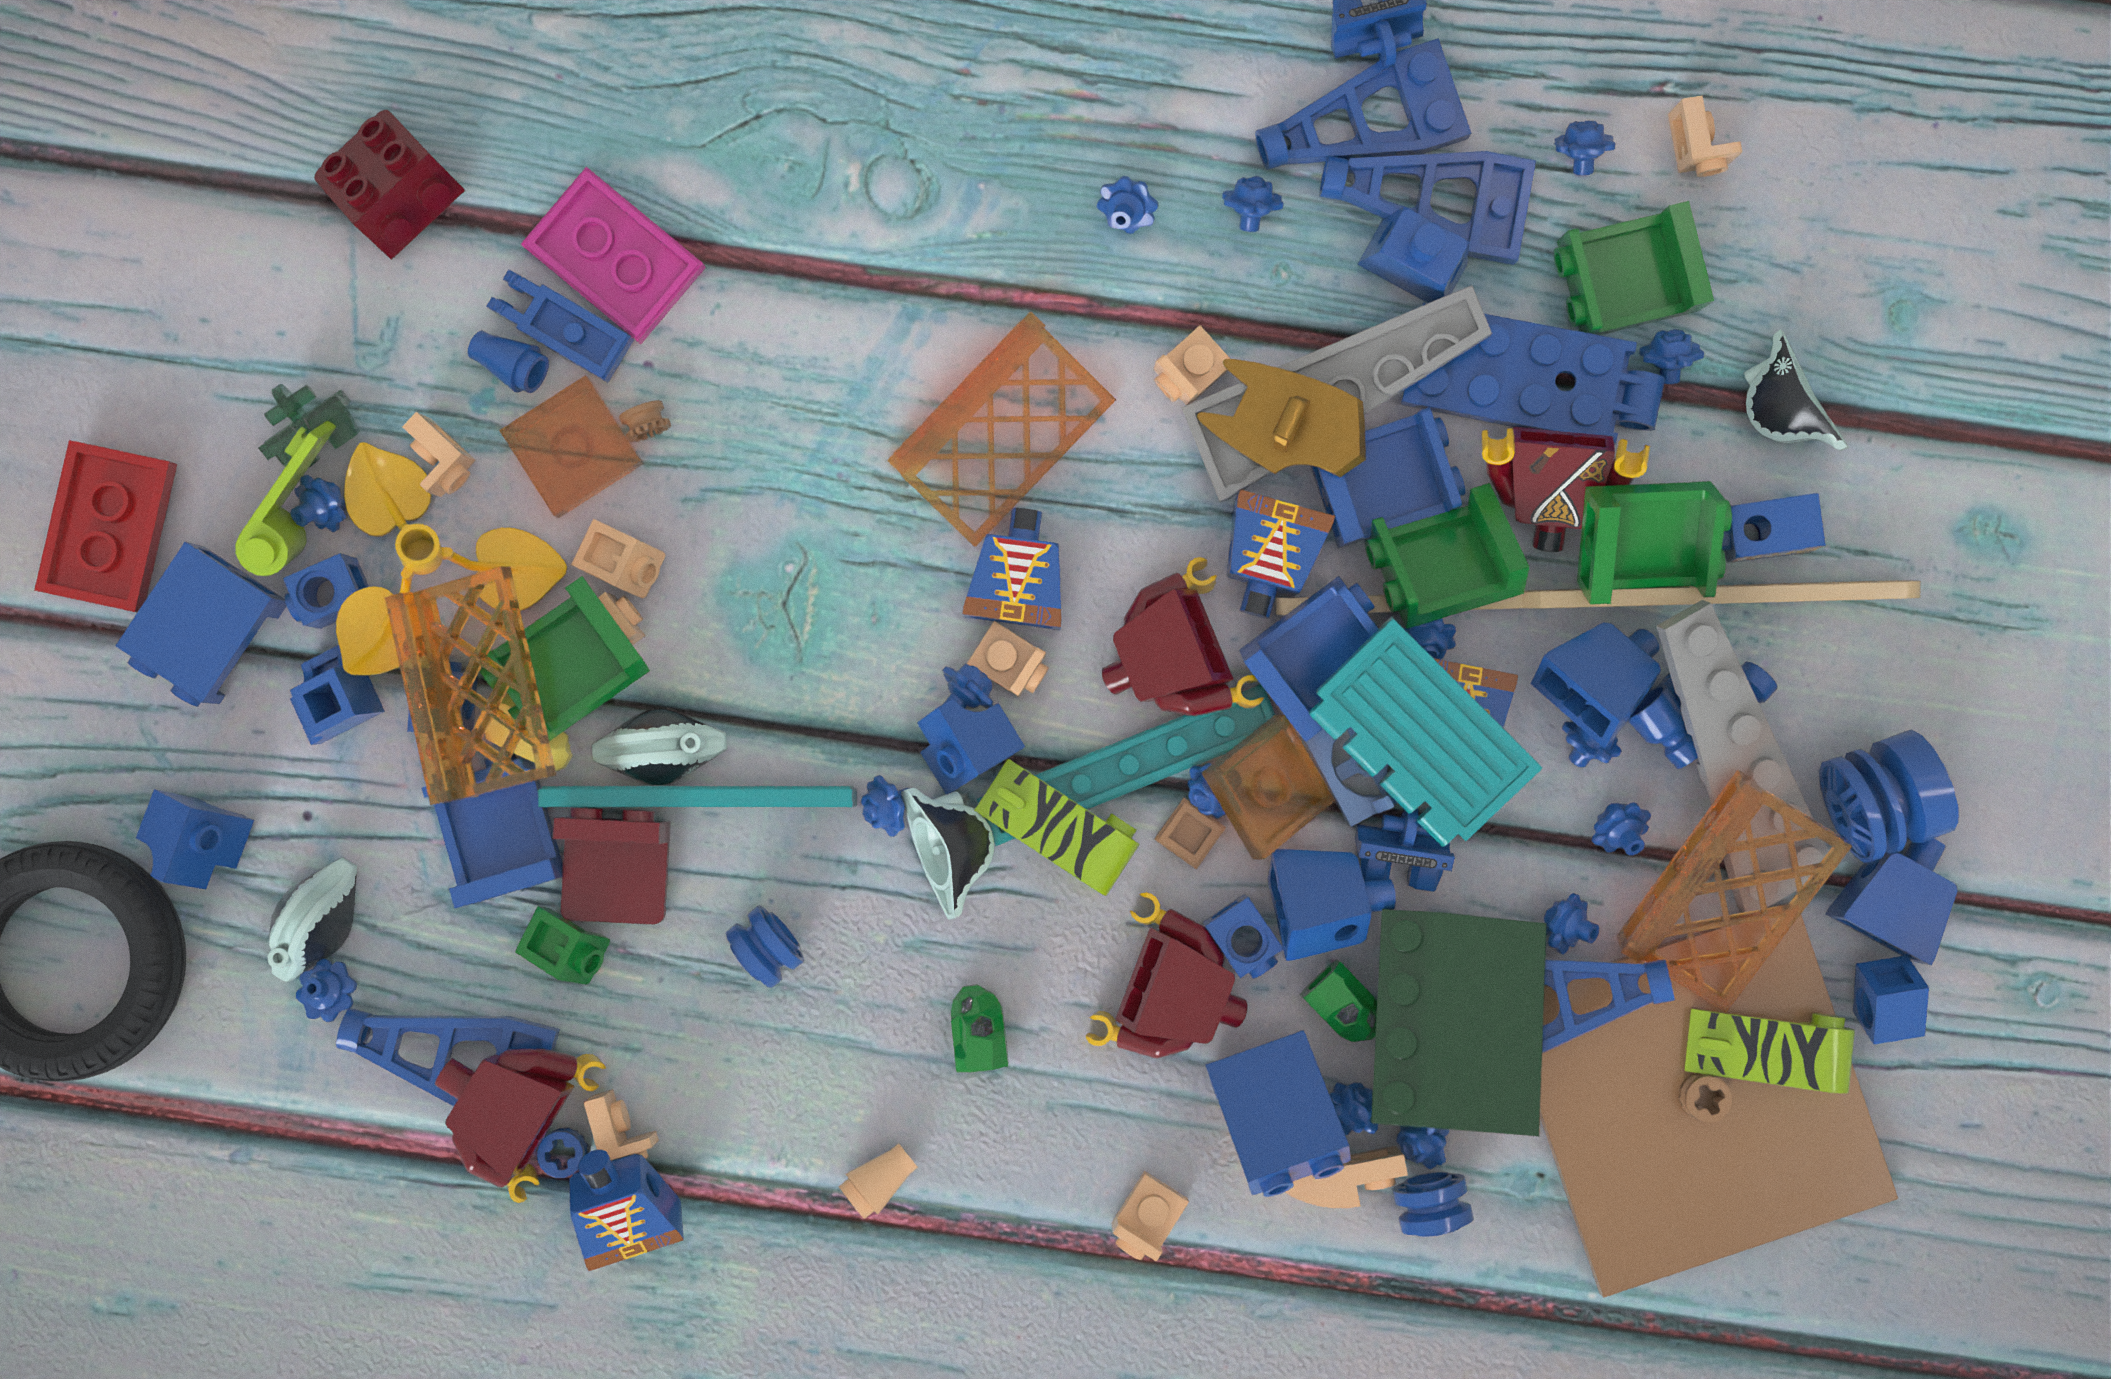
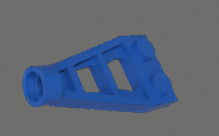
M1439 38L1397 51L1396 63L1394 65L1383 67L1381 60L1283 122L1256 130L1255 138L1261 161L1264 167L1270 170L1282 165L1325 162L1328 156L1349 160V158L1420 155L1465 141L1472 133ZM1384 87L1396 88L1409 122L1407 127L1399 131L1376 132L1371 130L1367 126L1361 108L1364 100ZM1345 109L1355 137L1352 140L1333 144L1319 142L1314 122L1335 110ZM1284 137H1286L1290 142V150H1287Z
M1489 151L1349 158V160L1328 156L1322 173L1319 197L1348 202L1384 219L1405 206L1387 201L1381 196L1382 178L1387 174L1415 175L1420 179L1416 206L1410 209L1465 238L1470 243L1468 257L1514 265L1519 260L1536 160ZM1347 173H1353L1354 184L1351 187L1345 186ZM1465 178L1474 183L1476 190L1471 218L1468 222L1458 224L1434 212L1430 205L1433 185L1438 181Z
M1661 959L1644 964L1546 960L1545 985L1551 987L1556 992L1560 1010L1555 1020L1543 1026L1542 1054L1651 1003L1660 1004L1675 1001L1666 960ZM1641 975H1647L1651 993L1647 994L1639 989L1638 980ZM1590 978L1606 980L1610 984L1613 996L1608 1006L1582 1015L1573 1012L1567 989L1568 984L1572 980Z
M350 1008L346 1011L341 1021L336 1039V1047L356 1053L454 1106L458 1099L435 1086V1081L443 1067L449 1062L453 1047L461 1041H488L495 1046L497 1055H500L507 1049H548L554 1051L560 1029L512 1016L372 1015L368 1012ZM372 1029L373 1037L369 1043H366ZM411 1031L434 1034L439 1037L440 1043L432 1068H425L409 1062L399 1055V1048L404 1033Z

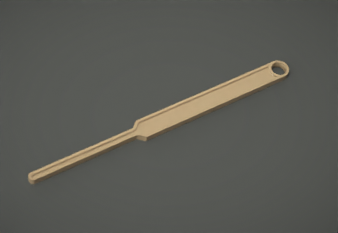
M1888 580L1717 585L1716 596L1704 598L1694 586L1613 589L1611 604L1594 605L1589 604L1581 589L1526 590L1522 595L1472 610L1689 605L1701 600L1711 604L1910 599L1921 598V581ZM1367 595L1375 606L1369 613L1391 612L1384 595ZM1309 597L1276 598V615H1287Z

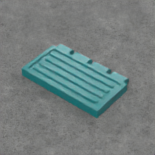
M1392 616L1316 690V693L1322 699L1308 713L1334 740L1338 739L1351 727L1355 733L1343 744L1342 748L1371 777L1379 773L1388 764L1392 770L1382 778L1379 785L1409 814L1415 811L1424 801L1427 802L1429 806L1418 816L1416 821L1442 847L1450 843L1458 834L1467 841L1543 769Z

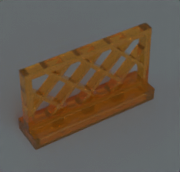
M1031 311L1013 327L885 461L973 547H976L983 540L986 534L1006 516L1116 401L1044 328L1046 325ZM1042 343L1057 357L1058 379L1029 380V357ZM1022 365V380H1008ZM1065 366L1078 379H1065ZM1085 385L1100 401L1086 416H1066L1065 386ZM1001 386H1022L1023 416L994 417L993 394ZM1029 386H1058V416H1030ZM986 403L987 417H972ZM1023 422V453H994V423ZM1030 422H1058L1059 444L1051 452L1030 453ZM1066 422H1079L1066 436ZM965 423H987V453L958 454V431ZM951 439V454H937ZM1030 458H1044L1031 472ZM958 459H987L988 490H959ZM994 459H1023L1024 480L1016 489L995 490ZM930 460H951L952 490L931 491L916 474ZM988 495V518L975 531L959 518V496ZM995 495H1009L995 510ZM938 496H952V510Z
M500 566L416 592H401L385 597L430 805L463 801L493 791L556 776L511 567ZM495 582L499 603L491 616L477 606L476 602L484 586ZM467 590L465 596L460 594V592ZM447 597L459 606L449 628L441 624L436 599ZM470 614L487 626L476 648L459 637ZM498 634L508 640L511 655L504 668L487 657ZM454 647L471 658L460 680L452 675L449 656ZM481 667H484L499 678L488 700L471 689ZM509 686L520 693L523 707L516 720L499 709ZM465 698L482 710L472 732L464 727L460 708ZM492 719H495L510 730L500 752L482 740ZM520 739L532 746L536 769L524 771L510 760ZM476 751L494 762L485 781L476 784L471 761ZM504 771L510 774L509 776L501 777Z
M1737 770L1617 934L1621 953L1637 963H1640L1641 960L1646 963L1665 959L1655 953V950L1664 938L1687 934L1692 957L1674 961L1665 959L1670 978L1722 1011L1727 1012L1851 849L1852 845L1846 839L1760 787L1753 778ZM1764 804L1781 814L1785 833L1753 838L1750 822ZM1790 821L1803 829L1792 831ZM1745 830L1746 840L1737 841ZM1818 837L1832 846L1820 863L1804 866L1798 865L1794 841ZM1787 843L1791 868L1760 873L1756 848ZM1748 850L1753 875L1722 880L1719 864L1726 854ZM1714 872L1715 882L1706 883ZM1810 875V877L1802 886L1801 877ZM1793 878L1796 895L1788 905L1767 908L1762 884ZM1755 885L1760 910L1729 915L1724 891ZM1718 892L1722 916L1691 922L1688 906L1695 896ZM1683 914L1685 923L1675 925ZM1779 917L1771 927L1769 919ZM1762 920L1765 936L1758 946L1736 949L1731 926ZM1725 927L1729 951L1698 956L1693 932ZM1747 959L1740 968L1738 960ZM1732 962L1734 978L1721 994L1703 982L1700 967ZM1694 968L1696 977L1684 970Z

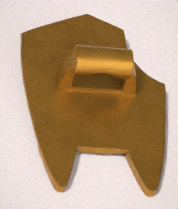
M1224 359V367L1247 386L1234 416L1206 412L1197 414V419L1214 435L1274 474L1290 466L1309 465L1319 467L1338 477H1342L1366 460L1363 401L1317 379L1277 367L1245 360Z

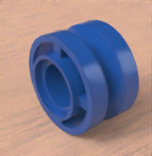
M758 905L748 913L750 926L745 927L736 923L725 934L731 944V951L744 969L757 981H761L767 987L773 988L782 980L780 970L782 966L794 970L805 959L800 951L798 941L788 927L773 912L769 913L764 907Z
M1432 1172L1411 1177L1405 1182L1396 1185L1393 1188L1395 1204L1407 1208V1211L1399 1216L1401 1232L1406 1235L1431 1237L1448 1234L1470 1224L1474 1220L1471 1204L1459 1201V1198L1468 1191L1465 1176L1449 1172Z

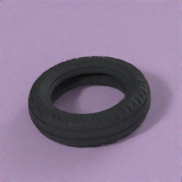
M76 841L36 844L0 858V937L11 916L24 902L40 892L61 887L84 892L103 903L122 926L130 952L129 977L120 1000L102 1021L81 1033L53 1032L29 1022L14 1009L0 984V1068L19 1076L41 1081L59 1082L90 1078L115 1069L135 1057L156 1038L169 1020L176 1007L184 983L186 971L184 932L178 913L165 890L155 878L150 876V873L133 860L106 847Z

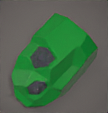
M1336 959L1329 964L1300 993V996L1341 1038L1351 1042L1373 1040L1376 1037L1377 1000L1339 960Z
M978 984L963 986L953 999L951 1008L956 1072L970 1073L1007 1067L1009 1065L1004 1013L1000 1002L993 993Z

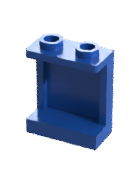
M1430 407L1419 410L1415 415L1365 431L1366 460L1342 477H1338L1319 467L1310 466L1325 512L1335 516L1331 530L1338 549L1370 539L1373 519L1383 517L1387 528H1394L1457 509L1462 506L1460 496L1466 493L1464 481L1458 467H1450L1444 450L1445 447L1449 446L1446 427L1440 417H1433Z
M184 542L115 646L131 656L127 663L135 670L154 679L160 675L174 684L170 691L181 700L196 707H199L201 703L220 704L226 696L219 691L220 687L266 618L279 619L287 606L283 597L208 548Z
M1340 576L1325 585L1239 650L1243 662L1305 742L1322 731L1321 726L1308 714L1322 699L1316 693V690L1379 629L1368 615L1375 608L1374 604L1357 582L1348 588Z
M507 752L484 759L486 769L467 774L465 766L434 774L436 783L422 787L424 798H431L433 800L457 886L449 888L454 908L468 906L563 877V861L557 840L553 839V826L547 807H538V789L542 788L535 764L525 758L517 759L515 753Z
M1304 1030L1205 1065L1251 1195L1263 1193L1265 1197H1272L1282 1194L1294 1186L1293 1181L1312 1174L1315 1179L1330 1177L1343 1170V1163L1351 1160L1348 1141Z

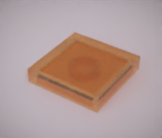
M586 375L499 430L553 516L557 518L562 517L644 464L631 442H628L626 434L598 390Z
M1285 715L1271 717L1202 772L1203 777L1253 860H1264L1335 801Z

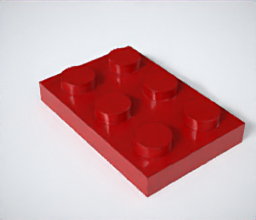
M69 440L34 591L138 612L147 599L177 464L166 460Z

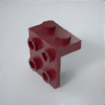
M382 110L374 117L367 119L361 125L359 131L337 152L330 154L323 161L321 167L314 175V180L350 222L391 260L465 191L389 110Z
M571 807L570 817L554 818L553 839L565 840L561 914L566 920L652 925L664 920L666 915L671 821H654L655 811L623 810L622 819L602 818L603 809Z

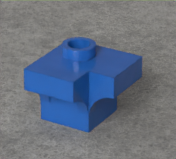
M339 645L300 664L304 674V683L290 689L293 696L290 698V701L311 745L322 744L385 712L369 675H352L343 669Z
M953 698L917 722L930 743L920 753L945 794L956 791L1025 748V745L999 703L984 711L972 712L961 707Z
M154 789L136 839L147 844L152 852L153 867L150 876L163 883L207 889L215 865L237 868L254 820L243 814L218 808L195 797Z

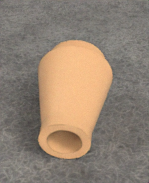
M898 1143L891 1150L846 1173L848 1179L838 1187L865 1219L874 1211L879 1214L907 1177L918 1167Z

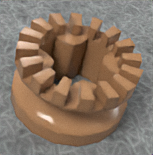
M656 400L642 403L621 413L619 416L621 424L629 427V431L626 434L628 442L646 440L648 433L651 438L655 437L654 431L659 435L663 433L662 431H667L671 427L670 420L661 416V412L664 410L662 401Z
M1700 1073L1688 1077V1080H1684L1682 1083L1683 1087L1679 1090V1093H1681L1679 1101L1682 1104L1681 1107L1688 1115L1704 1123H1715L1721 1121L1729 1114L1732 1108L1733 1096L1731 1089L1724 1081L1713 1075ZM1703 1085L1711 1091H1718V1096L1712 1099L1714 1108L1709 1109V1111L1701 1105L1695 1106L1694 1101L1701 1097L1699 1088Z

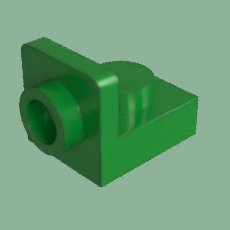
M537 906L515 953L557 980L587 985L602 966L610 939L603 934L584 930L550 908Z

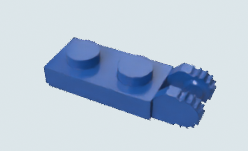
M508 269L503 280L515 291L533 298L532 302L524 314L515 310L506 301L491 297L486 307L515 324L520 332L609 383L634 339L542 284L539 287Z

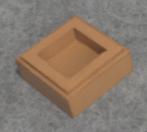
M1183 797L1154 840L1197 869L1226 827L1210 815L1200 813L1197 807Z

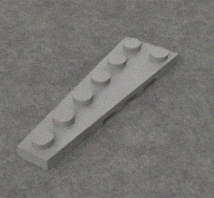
M1471 285L1277 368L1317 379L1363 401L1365 415L1491 336L1492 332L1474 288ZM1242 382L1181 407L1220 503L1235 496L1240 489L1244 490L1272 473L1218 438L1197 419V414L1200 412L1234 416L1247 389V386Z
M1701 600L1657 625V630L1675 692L1681 701L1680 710L1686 731L1692 736L1699 760L1696 766L1700 780L1706 784L1712 805L1709 811L1713 825L1720 833L1725 854L1722 856L1735 902L1740 913L1750 918L1837 867L1712 604Z

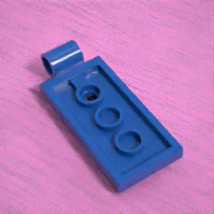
M1484 314L1492 332L1491 336L1405 389L1401 402L1403 406L1418 409L1430 407L1433 412L1511 427L1613 436L1615 445L1618 433L1614 432L1615 424L1633 430H1655L1665 378L1652 372L1627 370L1629 357L1634 355L1637 342ZM1561 373L1572 375L1575 380L1574 388L1569 391L1560 390L1555 383L1556 376Z

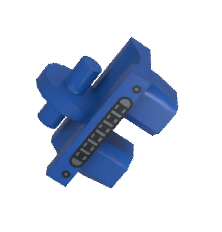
M1333 0L1331 49L1334 57L1339 58L1355 53H1360L1361 57L1377 53L1383 67L1394 65L1396 63V48L1411 45L1412 39L1423 37V12L1426 10V0H1377L1378 3L1366 6L1362 5L1361 0Z
M1403 808L1401 817L1383 815L1381 828L1357 824L1355 843L1364 881L1389 879L1392 863L1409 865L1407 875L1408 886L1418 890L1434 892L1442 877L1443 870L1452 871L1455 856L1454 853H1450V843L1442 847L1416 821L1419 813L1418 808L1410 814Z

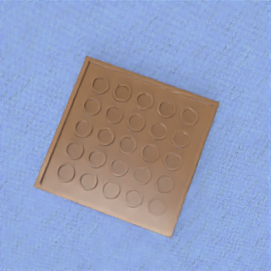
M1791 901L1761 911L1750 918L1743 917L1607 962L1644 964L1665 959L1675 1001L1660 1004L1651 1003L1542 1054L1540 1119L1599 1294L1602 1297H1607L1898 1199L1853 1064L1851 1067L1849 1093L1847 1094L1715 1076L1728 1085L1733 1096L1732 1108L1724 1119L1715 1123H1704L1688 1115L1681 1107L1682 1104L1679 1101L1681 1093H1679V1090L1683 1087L1682 1083L1684 1080H1688L1689 1076L1696 1075V1073L1685 1071L1691 1008L1794 1023L1811 1022L1812 1013L1835 1015L1797 902ZM1641 975L1638 980V987L1642 992L1648 994L1651 991L1647 975ZM1602 978L1572 980L1567 986L1571 1007L1576 1014L1582 1015L1604 1008L1612 1001L1613 996L1610 984ZM1545 985L1543 1026L1555 1020L1560 1010L1556 992L1547 985ZM1703 1085L1699 1088L1701 1097L1694 1101L1695 1106L1701 1105L1709 1111V1109L1714 1108L1712 1099L1718 1096V1091H1711Z

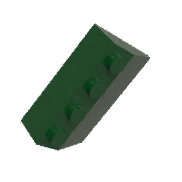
M1382 909L1371 1123L1389 1126L1540 1137L1546 923L1442 912Z

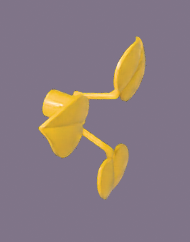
M361 442L357 445L346 471L344 498L347 512L353 523L370 536H384L398 526L400 532L396 537L395 548L404 568L401 571L402 581L397 598L389 590L373 586L355 591L341 605L336 620V635L341 651L343 669L352 675L382 674L406 664L417 655L428 635V619L421 609L405 603L410 595L414 575H427L439 568L443 560H449L470 571H478L474 581L478 596L491 608L501 612H519L537 604L566 575V563L548 543L529 532L516 528H497L482 534L476 543L478 561H471L453 552L450 547H442L436 532L432 528L424 524L409 525L406 522L419 519L429 508L432 494L420 486V483L427 476L424 470L404 456Z

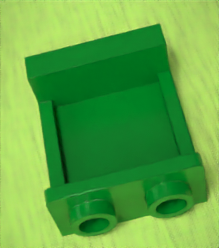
M1689 201L1669 205L1659 214L1584 232H1580L1578 228L1568 230L1557 241L1558 247L1554 249V263L1560 278L1566 277L1570 297L1566 299L1567 315L1572 327H1578L1580 332L1603 335L1698 312L1714 301Z
M1711 481L1586 487L1577 584L1589 604H1611L1613 589L1694 586L1704 598L1715 597L1717 581L1724 577L1726 569L1722 543L1724 531H1729L1732 523V509L1729 501L1722 496Z
M1490 483L1471 488L1468 506L1390 529L1387 528L1383 517L1373 519L1370 539L1365 540V551L1371 568L1373 570L1380 569L1384 577L1383 593L1387 606L1392 613L1399 612L1406 629L1522 595L1525 591L1530 566Z
M583 576L565 587L571 596L569 599L496 649L491 650L487 644L477 649L486 662L484 666L478 669L497 695L506 690L516 704L508 710L513 720L526 736L535 731L545 743L551 741L650 672L642 657Z

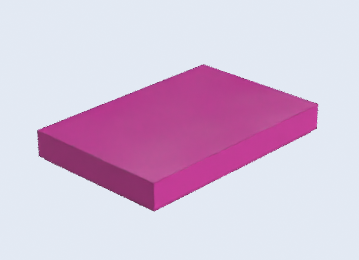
M585 167L521 243L528 252L640 345L706 268L699 259L588 167Z

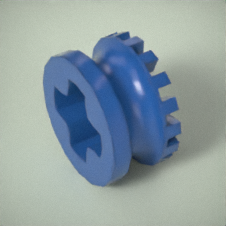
M570 1127L552 1131L541 1141L537 1149V1161L540 1168L547 1175L554 1178H565L573 1175L578 1170V1164L582 1157L588 1153V1143L585 1142V1137L582 1134L580 1135L578 1130H572ZM557 1139H562L565 1147H574L575 1155L568 1159L567 1166H562L560 1159H551L552 1155L551 1153L549 1154V1151L557 1147Z

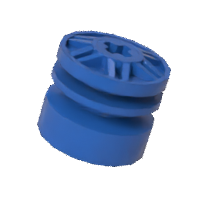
M1912 729L1874 742L1869 753L1862 749H1857L1846 753L1845 758L1839 756L1821 763L1819 769L1820 789L1830 819L1843 843L1863 863L1883 858L1885 852L1889 854L1902 851L1907 839L1913 843H1923L1955 831L1959 822V806L1948 772L1931 744L1923 735Z

